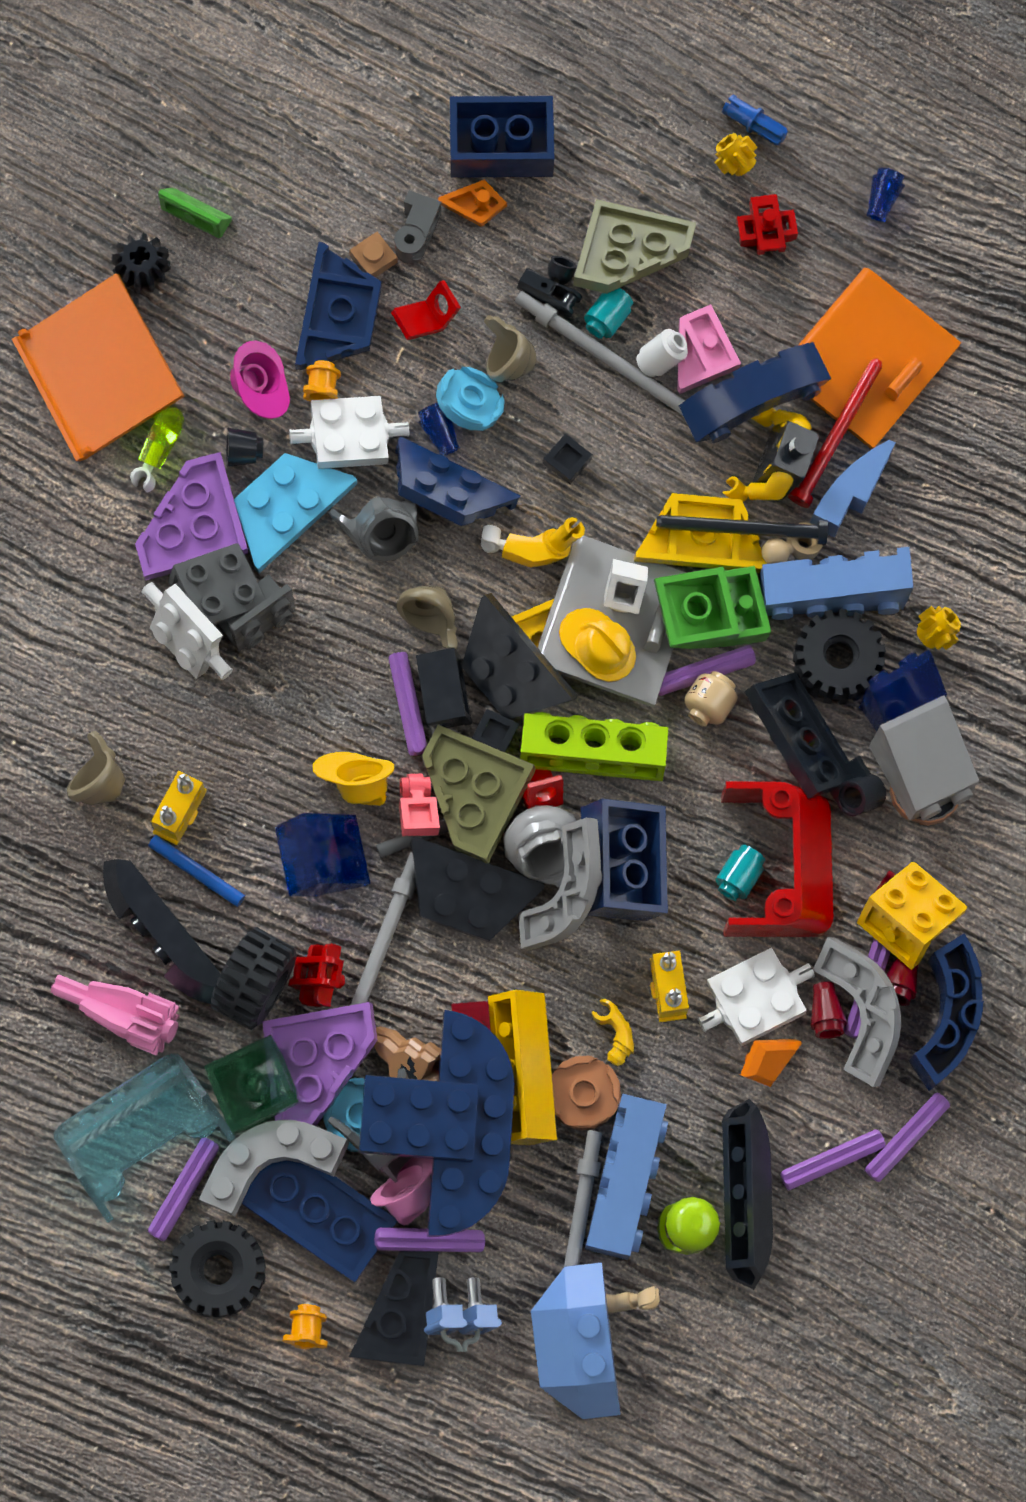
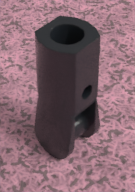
M526 268L517 285V290L524 291L544 304L548 303L558 310V313L566 317L573 315V306L582 300V295L578 291L557 283L530 268ZM555 293L563 296L561 301L553 298Z

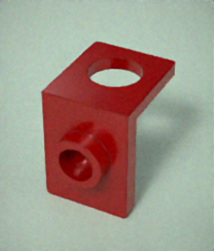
M445 280L439 281L426 300L396 307L392 310L391 314L405 338L412 340L444 331L461 307ZM440 295H443L448 303L446 314L439 307L438 299Z
M536 769L522 796L526 808L530 809L543 805L554 807L563 805L564 779L562 775L553 777L551 770Z

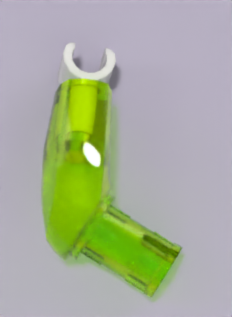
M169 406L152 417L155 420L149 431L138 458L144 464L142 467H138L131 472V482L135 487L138 486L141 478L147 477L143 484V489L147 493L152 491L156 484L151 474L153 468H161L181 435L185 419L179 408Z

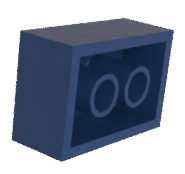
M450 96L451 178L553 177L555 159L553 96Z
M602 798L581 807V819L587 817L597 819L600 870L602 872V882L597 889V894L588 916L648 921L667 914L666 806Z

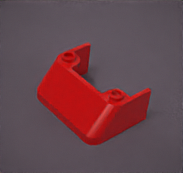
M726 781L721 794V803H762L765 811L770 816L777 819H793L794 889H778L772 892L765 902V918H728L723 929V937H819L824 935L830 929L834 919L831 808L829 802L822 795L808 799L802 788L786 782Z

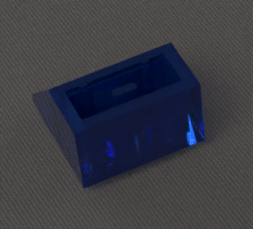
M929 650L919 656L916 652L907 655L898 663V669L890 674L884 670L868 681L870 686L864 692L865 695L859 707L876 732L880 725L943 695L947 697L938 668Z
M303 813L275 826L289 896L316 897L371 884L356 815Z

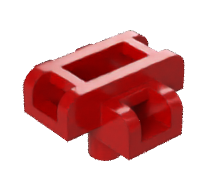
M777 194L750 197L749 207L751 215L737 216L736 218L740 246H756L758 255H764L765 252L776 250L779 253L785 252V242L794 241L798 237L794 209L780 211ZM761 208H769L766 209L764 212H759L758 210ZM770 231H775V232H776V233L764 234V235H763V233H762V232H770Z
M333 943L325 944L324 946L312 944L308 949L307 957H296L293 977L289 979L288 986L300 990L299 1000L303 1005L309 1007H330L333 989H341L344 986L345 976L341 974L344 960L339 959L342 946Z

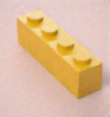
M511 990L488 996L491 1032L498 1038L506 1050L514 1075L511 1144L530 1146L557 1140L545 993Z

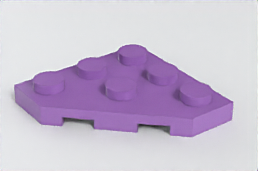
M221 452L185 462L171 490L167 491L154 512V517L147 529L141 533L135 545L145 581L171 574L175 564L236 543L240 545L244 554L248 553Z
M366 1002L262 1022L275 1121L296 1120L314 1126L319 1123L378 1041L372 1003Z

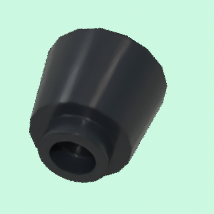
M227 428V467L255 464L256 458H263V437H257L256 432Z

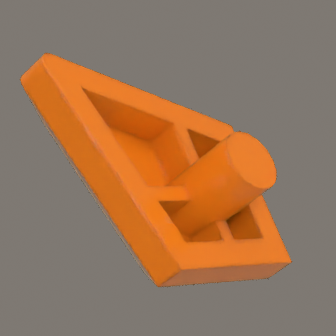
M485 179L438 197V201H441V206L480 227L484 226L507 207V202Z
M797 1039L755 1040L750 1052L745 1057V1064L740 1075L771 1087L799 1049L802 1042Z

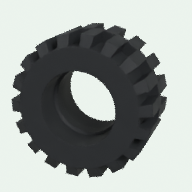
M258 927L253 928L241 939L225 964L212 993L211 1008L244 1027L253 1030L264 1021L282 993L295 965L296 948Z

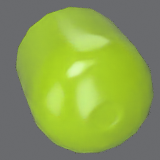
M689 1197L668 1205L662 1210L658 1219L657 1230L659 1239L666 1249L679 1254L691 1255L701 1252L714 1242L719 1233L720 1221L718 1213L712 1204L701 1198ZM665 1222L669 1237L671 1238L673 1243L678 1247L672 1245L669 1239L667 1238L665 1231Z

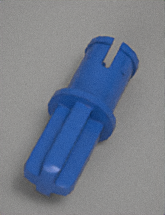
M734 94L729 97L728 100L731 104L725 103L722 114L745 126L748 133L755 132L774 145H780L784 141L788 133L786 127L766 116L762 108L755 109L737 98Z

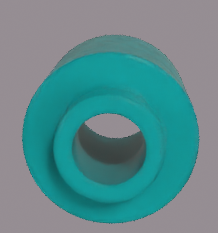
M621 288L609 293H602L584 316L588 332L599 339L603 337L612 338L631 313L630 307L633 305V300L630 295Z
M741 845L738 850H734L715 879L719 885L718 891L733 901H736L738 898L746 899L764 871L765 857L747 845Z

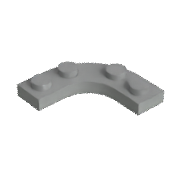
M586 817L562 825L564 876L560 888L552 900L542 906L518 913L521 949L532 950L559 942L575 932L587 917L595 900L597 889L602 882L597 819Z
M827 937L813 971L848 991L859 1007L861 1019L857 1040L843 1070L872 1087H878L881 1085L893 1058L900 1037L901 1012L898 997L890 979L877 963L834 937Z
M276 1120L257 1125L238 1136L224 1150L215 1164L199 1200L203 1204L235 1217L250 1184L262 1169L271 1163L289 1160L302 1163L334 1177L348 1148L349 1141L317 1126L296 1120Z

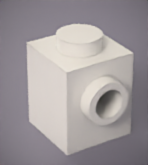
M613 559L605 588L603 606L610 607L618 612L639 614L647 585L648 567Z

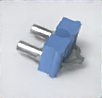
M437 1277L432 1280L434 1309L426 1312L427 1326L424 1328L426 1334L441 1335L444 1342L456 1347L457 1352H466L469 1344H474L479 1340L480 1334L494 1330L502 1324L501 1320L498 1319L497 1304L483 1305L479 1278L471 1277L467 1279L469 1304L468 1309L464 1311L462 1305H449L447 1303L445 1278ZM459 1330L462 1335H474V1337L465 1340L461 1346L459 1341L451 1339L447 1335Z

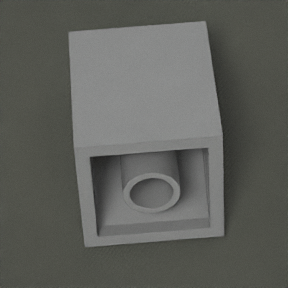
M944 695L880 725L869 745L909 821L921 817L923 821L942 811L940 806L951 801L954 805L965 802L973 796L972 791L979 783L963 738Z

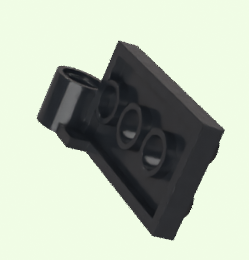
M796 672L753 684L744 692L751 703L752 709L761 719L769 733L770 739L779 749L788 764L790 772L795 776L808 799L830 792L840 810L848 816H858L877 809L884 804L886 799L884 783L878 776L870 773L860 756L849 761Z

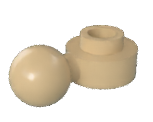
M787 537V541H784L781 538H771L762 547V557L768 564L786 562L790 554L800 560H811L819 554L823 545H817L816 539ZM799 541L806 542L809 547L805 548L799 544Z

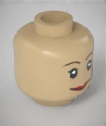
M712 671L710 674L704 673L699 675L684 698L685 705L690 710L688 716L701 726H707L708 723L715 725L723 723L737 702L738 697L734 690L736 687L734 682L716 671Z

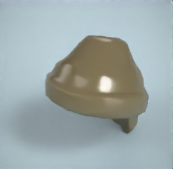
M488 315L484 322L497 336L486 363L488 377L493 381L503 382L505 380L518 379L532 371L537 363L533 344L520 331L516 330L513 325L506 324L497 316Z
M418 586L402 592L396 604L400 616L408 624L420 631L440 635L444 648L454 647L457 649L458 640L456 636L455 614L446 590L439 586Z
M92 731L87 737L94 756L75 774L67 787V795L73 802H82L89 805L114 801L120 796L125 782V776L115 761V752L107 746L105 740L97 731Z

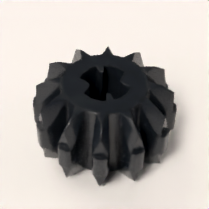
M144 232L140 236V240H135L129 234L127 237L129 244L126 245L118 242L116 246L118 253L112 254V264L115 265L113 273H117L120 276L126 289L134 284L135 291L138 294L142 291L143 286H148V289L153 292L155 289L154 282L165 284L166 276L164 273L171 270V263L167 260L169 251L166 247H161V241L157 237L148 242V236Z

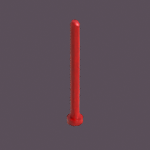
M874 358L869 362L806 473L805 478L800 486L788 495V498L795 504L804 508L811 506L814 500L811 496L812 491L882 369V361Z

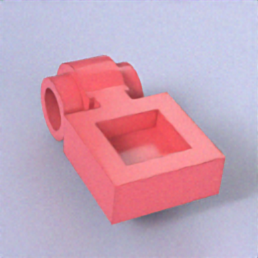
M422 773L407 774V777H401L399 783V813L402 836L438 835L440 824L436 797H431L430 777H423Z

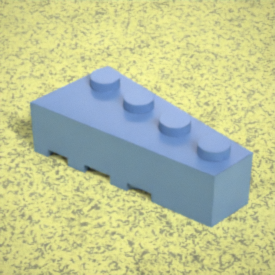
M910 546L897 548V555L884 557L880 556V552L877 550L864 552V556L848 561L843 555H836L822 559L818 565H813V561L810 559L763 564L759 575L760 588L767 616H772L776 620L792 618L793 614H807L810 618L818 615L821 618L825 611L832 610V613L839 612V609H846L847 616H853L854 612L863 614L864 611H878L881 615H891L904 609L913 589Z
M622 1094L585 1250L626 1260L630 1258L631 1251L639 1252L643 1230L637 1229L640 1215L647 1216L652 1194L646 1193L649 1178L655 1180L660 1158L654 1155L657 1142L664 1143L668 1121H664L663 1117L667 1104Z

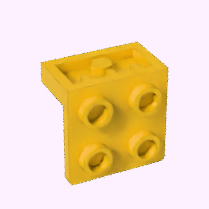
M911 862L868 898L857 924L912 970L921 962L931 941L965 913L967 906L917 863Z

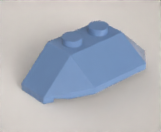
M602 1262L565 1266L531 1310L540 1388L582 1419L621 1415Z

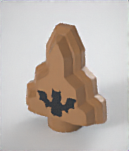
M382 1026L376 1027L378 1041L374 1047L379 1056L389 1065L390 1077L397 1078L398 1069L404 1068L409 1079L438 1081L441 1050L432 1042L424 1044L416 1037L406 1040L396 1030Z

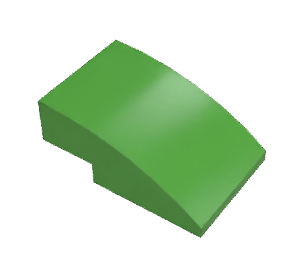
M755 566L726 571L724 567L654 579L670 648L697 649L751 644L766 641L771 634Z

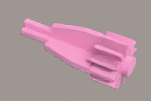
M57 975L55 983L51 986V993L79 1005V1010L84 1012L86 1016L117 1036L126 1039L130 1045L151 1054L158 1055V1052L162 1053L165 1042L169 1044L176 1035L178 1029V1022L176 1020L179 1018V1014L176 1013L180 1007L175 1002L149 993L148 996H145V994L128 987L92 981L86 986L62 975Z

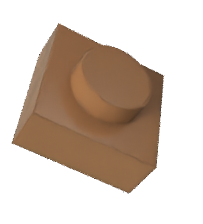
M378 231L349 250L350 257L361 271L368 272L375 278L398 263V257Z

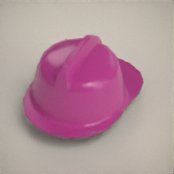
M255 340L240 346L234 356V366L230 375L233 390L254 414L267 419L279 418L286 413L290 404L289 390L280 356L274 348L264 342Z

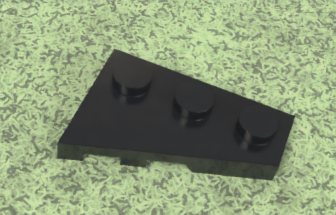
M399 1251L349 1358L424 1367L428 1334L424 1332V1328L427 1326L426 1312L432 1310L434 1295L432 1280L436 1278L439 1252Z

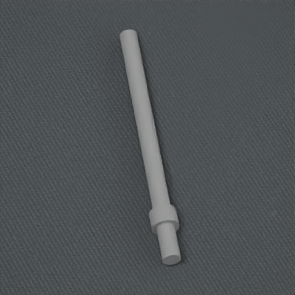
M524 291L518 294L515 303L536 316L535 321L546 328L552 327L683 416L679 405L685 401L684 399L558 315V310L548 303L543 305Z
M412 852L409 854L401 877H397L391 890L394 894L350 1005L366 1003L368 1001L407 899H412L416 889Z
M588 1130L583 1159H579L576 1174L580 1175L564 1267L580 1264L594 1179L599 1177L601 1163L597 1162L602 1139L601 1132Z

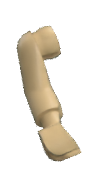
M655 1286L649 1287L638 1294L630 1292L616 1295L606 1294L608 1312L610 1313L635 1310L637 1306L639 1309L651 1310L655 1309L660 1301L659 1289H655Z

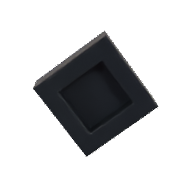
M565 433L543 458V464L568 484H571L592 460L593 454Z
M486 709L471 739L506 753L519 729V724Z

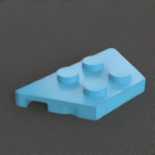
M284 453L234 498L255 570L258 573L263 571L357 485V479L353 475L332 468L318 469L317 463Z

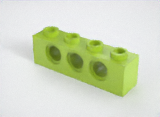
M547 712L525 713L520 759L534 764L536 769L663 782L669 727H662L653 722L631 724L624 723L619 719H606L605 721L590 720L581 715L559 717L552 716ZM562 738L566 742L563 744H555L551 741V739ZM589 741L599 742L602 746L594 748L588 746L586 743ZM627 744L637 747V750L628 751L622 746Z

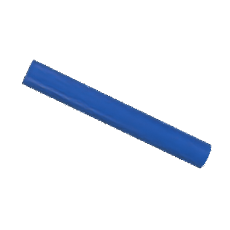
M155 835L149 842V848L234 906L238 907L244 900L245 895L158 835Z

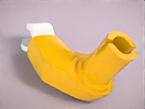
M571 517L558 529H549L536 537L531 538L510 533L507 540L501 539V529L499 527L486 525L482 531L481 547L487 553H494L501 549L503 550L502 558L530 568L538 567L567 557L570 554L571 545L584 535L585 528L582 522L571 528L578 520Z

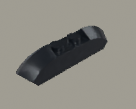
M114 859L104 861L103 879L105 891L117 917L122 919L133 914L135 917L130 922L142 937L149 934L157 945L152 949L165 966L170 962L173 964L164 975L166 979L189 997L211 1004L212 993L220 972L131 860Z
M748 1099L729 1109L722 1119L726 1270L732 1280L754 1290L767 1268L772 1250V1178L768 1131L757 1105Z

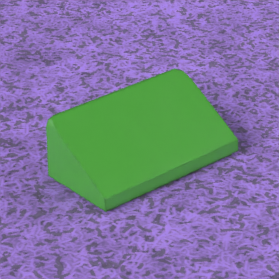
M165 188L160 189L158 193L162 210L217 238L223 236L232 221L231 216L178 189Z

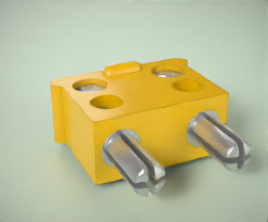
M178 770L151 820L154 835H158L162 839L178 845L188 825L193 824L198 814L197 809L207 792L203 782Z
M680 950L652 954L650 967L653 982L650 983L652 998L656 1000L659 1023L687 1019L686 1014L689 1005Z

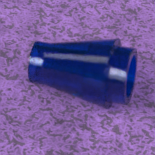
M882 167L878 169L877 174L872 175L867 217L879 222L886 221L890 210L905 187L903 184V174L893 169Z
M438 403L432 404L418 412L420 418L418 424L435 445L440 455L447 456L460 449L453 421L447 418Z

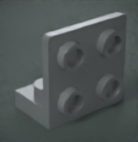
M237 543L173 565L168 580L169 586L171 587L176 584L214 626L245 615L265 600L247 559Z
M268 574L257 582L265 597L263 602L245 615L217 624L238 652L245 647L247 649L255 647L263 640L265 632L274 626L276 628L282 627L293 617L292 613L295 611L292 589L288 584L280 588Z

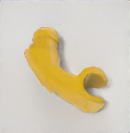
M601 999L600 1003L608 1007L610 1013L607 1016H600L597 1012L592 1011V1017L598 1024H609L614 1028L616 1035L613 1039V1047L607 1054V1060L615 1066H620L624 1064L626 1057L634 1054L632 1029L629 1022L625 1020L613 1002Z

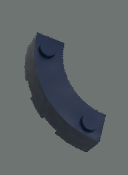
M814 342L779 351L777 357L770 358L761 364L756 360L732 372L734 378L726 379L715 386L711 383L681 403L679 408L695 441L711 440L712 443L720 442L731 435L730 430L764 411L798 398L806 401L820 394V387L831 380V377Z
M965 933L935 951L928 960L939 987V1017L934 1032L927 1044L908 1060L928 1091L939 1085L966 1056L979 1029L984 1003L982 1001V973L976 954Z

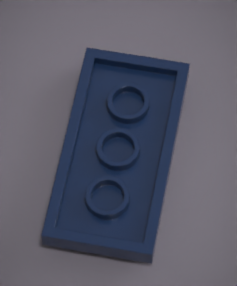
M289 1160L271 1163L262 1169L250 1184L241 1203L244 1207L354 1284L378 1251L374 1242L376 1229L394 1228L398 1223L393 1216L379 1206L372 1205L370 1200L337 1177L330 1176L302 1163Z

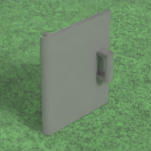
M582 536L573 543L537 648L559 674L654 708L673 648L669 646L654 579L686 572L664 564L635 562L634 553L587 536ZM613 559L648 567L647 585L639 614L618 612L610 607L603 606L605 588ZM591 608L601 611L613 622L624 627L635 646L636 652L635 665L628 676L619 681L606 682L596 679L567 652L561 643L559 630L561 622L566 615L576 609Z

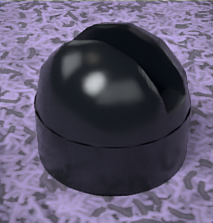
M552 256L548 265V277L553 281L558 278V283L562 285L567 284L572 280L577 264L562 256Z

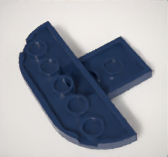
M444 1010L438 1081L365 1075L359 1153L433 1159L427 1237L449 1236L472 1227L491 1211L506 1185L510 1164L514 1075L507 1052L498 1038L486 1026L474 1018L455 1011Z

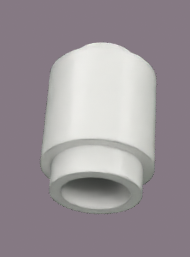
M665 329L641 347L640 353L636 358L638 367L649 377L665 374L687 357L686 339L679 332Z

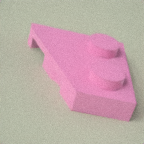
M712 305L680 317L679 333L686 339L688 354L684 360L678 363L677 390L679 394L740 368L741 362Z

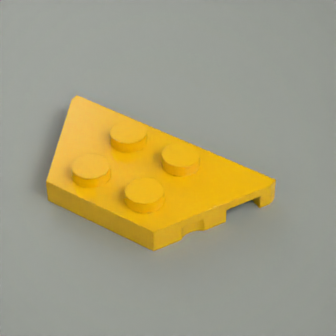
M677 493L671 494L659 516L672 515L748 520V512L743 501L740 499ZM656 520L634 556L635 562L710 569L724 567V570L755 566L757 573L761 572L763 564H768L762 557L758 535L660 529L656 527Z

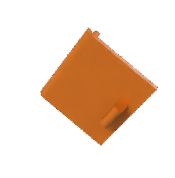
M863 268L798 345L814 342L829 372L831 380L821 386V393L810 400L835 420L838 419L869 362L874 358L882 361L880 373L847 429L870 449H873L962 342L871 269Z
M117 273L31 329L19 330V336L12 338L76 461H83L185 397Z

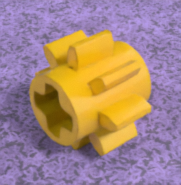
M735 133L729 134L716 146L717 153L715 155L718 159L715 161V164L723 174L729 172L731 175L742 176L749 172L756 164V154L754 151L758 147L748 135L743 138L741 134L738 136Z
M930 606L919 615L921 622L917 624L916 631L920 641L930 649L936 647L937 650L943 647L947 650L959 641L956 634L960 632L961 623L958 616L950 608L938 606L934 609Z

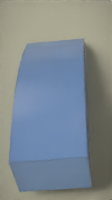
M888 440L850 465L825 493L814 511L810 523L817 525L818 520H828V535L835 537L849 508L862 514L891 456L895 442Z

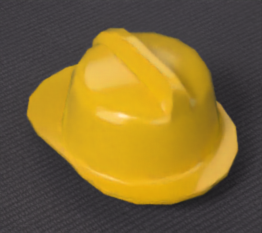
M591 608L576 609L567 614L561 622L559 636L562 645L596 679L606 682L619 681L628 676L634 668L636 652L629 634L624 627L613 622L601 611Z
M334 752L316 759L313 763V772L317 777L335 783L342 798L347 803L381 806L386 801L387 777L394 772V764L387 760L374 759L357 753Z

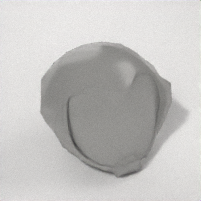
M549 805L535 806L523 811L515 817L503 835L505 857L523 876L541 883L560 887L564 876L562 825L577 820L573 814Z

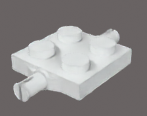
M381 396L311 400L312 421L310 429H289L290 445L311 443L316 453L318 469L388 464L387 443L389 437H409L408 422L387 423L383 415Z
M150 582L142 589V594L152 602L156 609L155 616L150 625L154 637L175 655L177 662L183 669L188 670L196 679L206 673L209 666L217 673L221 680H224L232 673L233 669L219 656V643L223 635L176 584L166 589L164 593L153 582Z
M771 947L707 979V985L715 998L716 1010L699 1017V1024L702 1026L703 1031L706 1032L724 1022L733 1031L742 1047L806 1014L807 1010L797 993L796 985L812 977L814 978V971L811 969L810 964L806 963V965L789 973L781 965Z

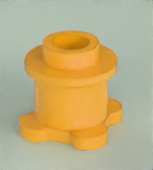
M318 360L314 362V365L308 366L306 373L309 375L308 385L303 386V399L310 402L311 400L338 399V390L335 388L337 379L341 377V372L335 368V364L325 360Z
M311 1304L298 1305V1310L290 1311L289 1315L293 1319L291 1335H283L282 1342L291 1344L298 1349L327 1348L328 1341L321 1339L322 1323L327 1321V1315L320 1312L321 1308L319 1306Z

